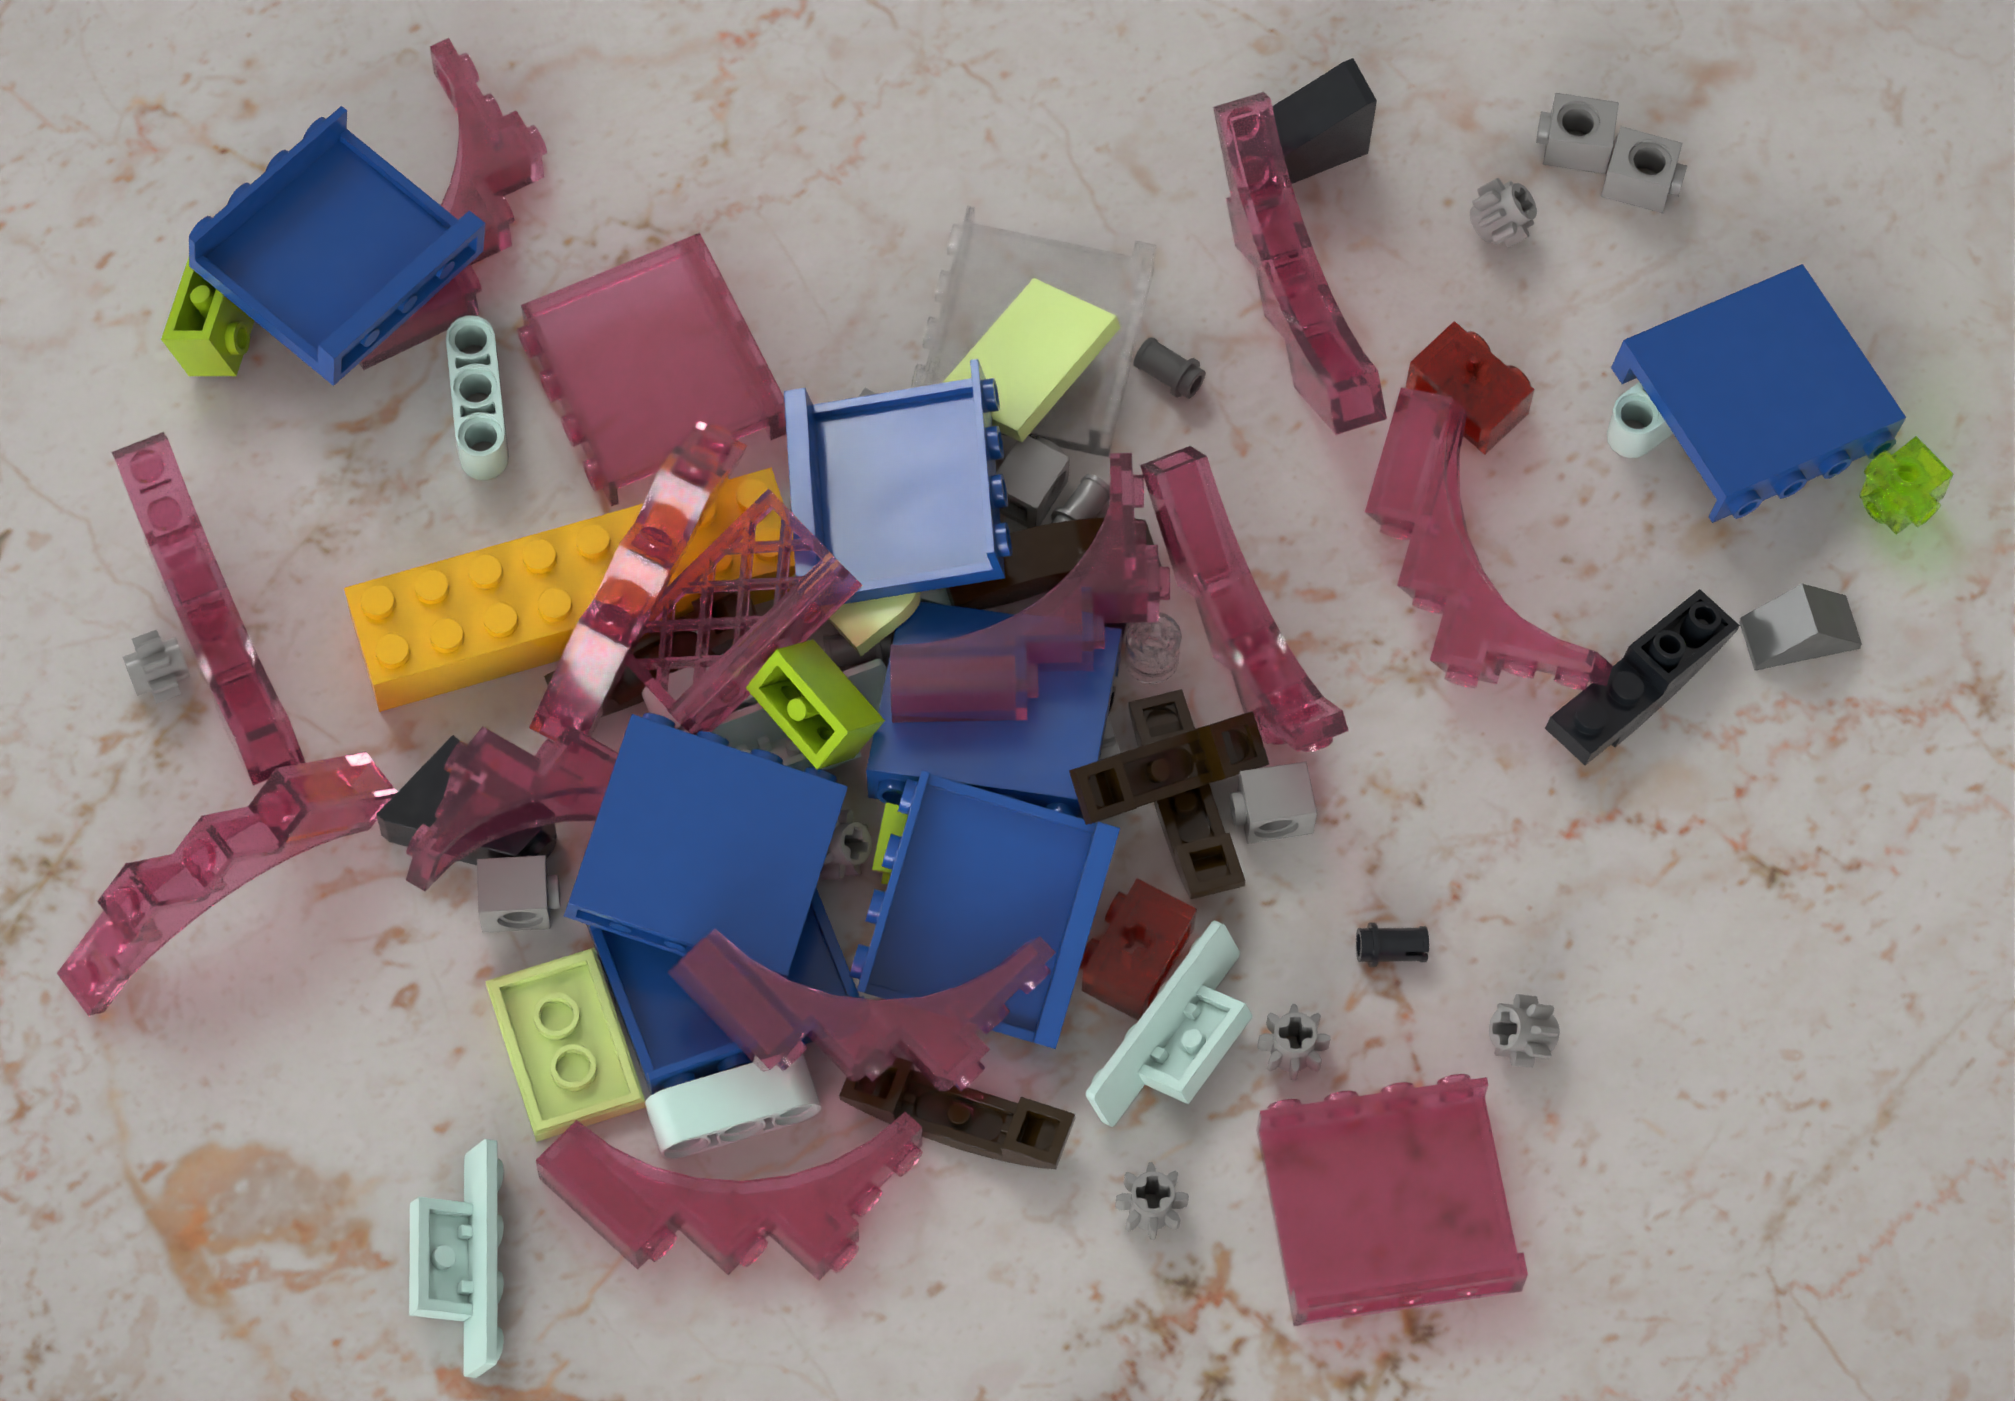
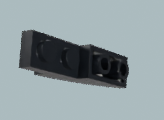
M1699 589L1633 642L1619 662L1550 717L1545 729L1583 765H1587L1610 745L1617 747L1647 721L1737 632L1740 625Z

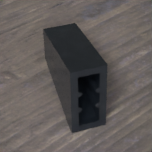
M1354 58L1342 62L1234 130L1232 152L1227 156L1228 164L1235 180L1239 184L1245 182L1254 199L1368 154L1377 100Z
M454 735L376 814L381 836L389 842L477 865V859L545 855L547 859L556 846L555 839L557 838L554 816Z

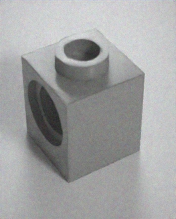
M1555 93L1551 113L1541 111L1536 143L1546 144L1543 165L1606 174L1613 149L1619 102ZM1566 130H1579L1585 135L1574 136L1568 133Z
M1621 126L1601 197L1663 213L1668 194L1678 197L1687 169V165L1677 163L1683 143ZM1638 168H1649L1656 174L1647 175L1640 172Z
M1027 436L1023 442L1017 440L996 474H1003L1008 494V507L999 508L1000 514L1027 528L1040 526L1068 482L1070 457L1066 456L1058 445L1044 438L1036 440Z
M1307 761L1240 771L1237 792H1231L1229 800L1233 823L1235 826H1244L1247 844L1313 834L1317 809Z
M545 855L477 859L478 913L482 933L550 929V909H560L559 875H548Z

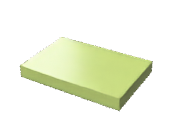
M1033 278L942 383L971 378L970 360L978 359L986 379L994 378L998 388L1000 410L991 412L992 426H999L1001 433L1023 442L1121 328L1118 318L1110 312Z
M595 947L485 981L536 1142L646 1108L644 1095Z

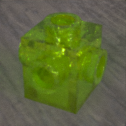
M1915 436L1895 453L1891 454L1888 450H1885L1869 463L1864 470V474L1867 477L1859 497L1863 500L1867 513L1880 524L1885 523L1897 535L1911 523L1916 527L1922 526L1939 510L1941 506L1939 501L1944 498L1954 474Z

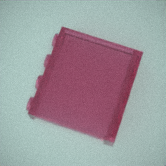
M700 233L521 305L524 326L517 328V332L523 349L529 359L535 356L538 357L544 371L539 372V378L545 394L551 403L557 400L560 401L566 415L560 417L565 434L572 447L581 444L588 458L582 461L587 479L595 492L603 489L611 507L619 504L617 489L763 428H765L770 440L786 434L784 396Z
M1454 1074L1441 1078L1437 1081V1085L1417 1088L1414 1087L1413 1083L1400 1082L1382 1088L1380 1093L1358 1096L1356 1091H1340L1326 1096L1322 1102L1302 1104L1298 1099H1285L1270 1104L1267 1107L1268 1110L1260 1111L1256 1131L1294 1326L1522 1292L1528 1272L1524 1253H1517L1485 1100L1488 1089L1487 1077L1471 1079L1468 1074Z

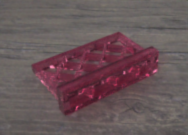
M768 488L608 645L689 733L697 735L699 731L712 732L750 695L745 687L776 649L805 642L863 585ZM774 510L781 517L780 540L755 542L756 525ZM792 530H794L801 539L792 540ZM813 550L821 558L805 576L788 577L791 551ZM778 552L776 578L751 579L754 553ZM741 554L739 579L715 581L716 564L725 555ZM775 589L774 606L763 616H748L750 591ZM738 591L736 617L711 618L713 593ZM701 593L699 619L674 620L676 603L685 594ZM735 629L733 646L723 655L708 656L710 630ZM698 630L695 656L671 657L673 632ZM661 632L658 658L637 659L629 650L645 633ZM694 668L693 684L675 700L668 692L670 669ZM657 669V677L655 678L648 670Z

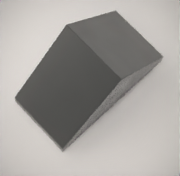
M1803 583L1742 616L1739 621L1755 671L1857 650L1862 645L1846 595Z

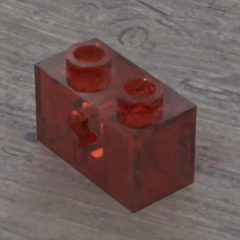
M1455 321L1410 362L1405 386L1484 455L1529 414L1535 390L1531 387L1530 381L1520 369L1513 365H1505L1491 353L1490 347L1480 335L1473 331L1467 332Z
M1137 878L1128 894L1119 891L1113 899L1104 919L1110 925L1101 941L1092 938L1085 948L1079 968L1083 970L1081 991L1139 1021L1157 996L1160 987L1191 936L1195 927L1197 908ZM1136 941L1144 945V947L1138 946L1133 954L1125 951V948H1131Z

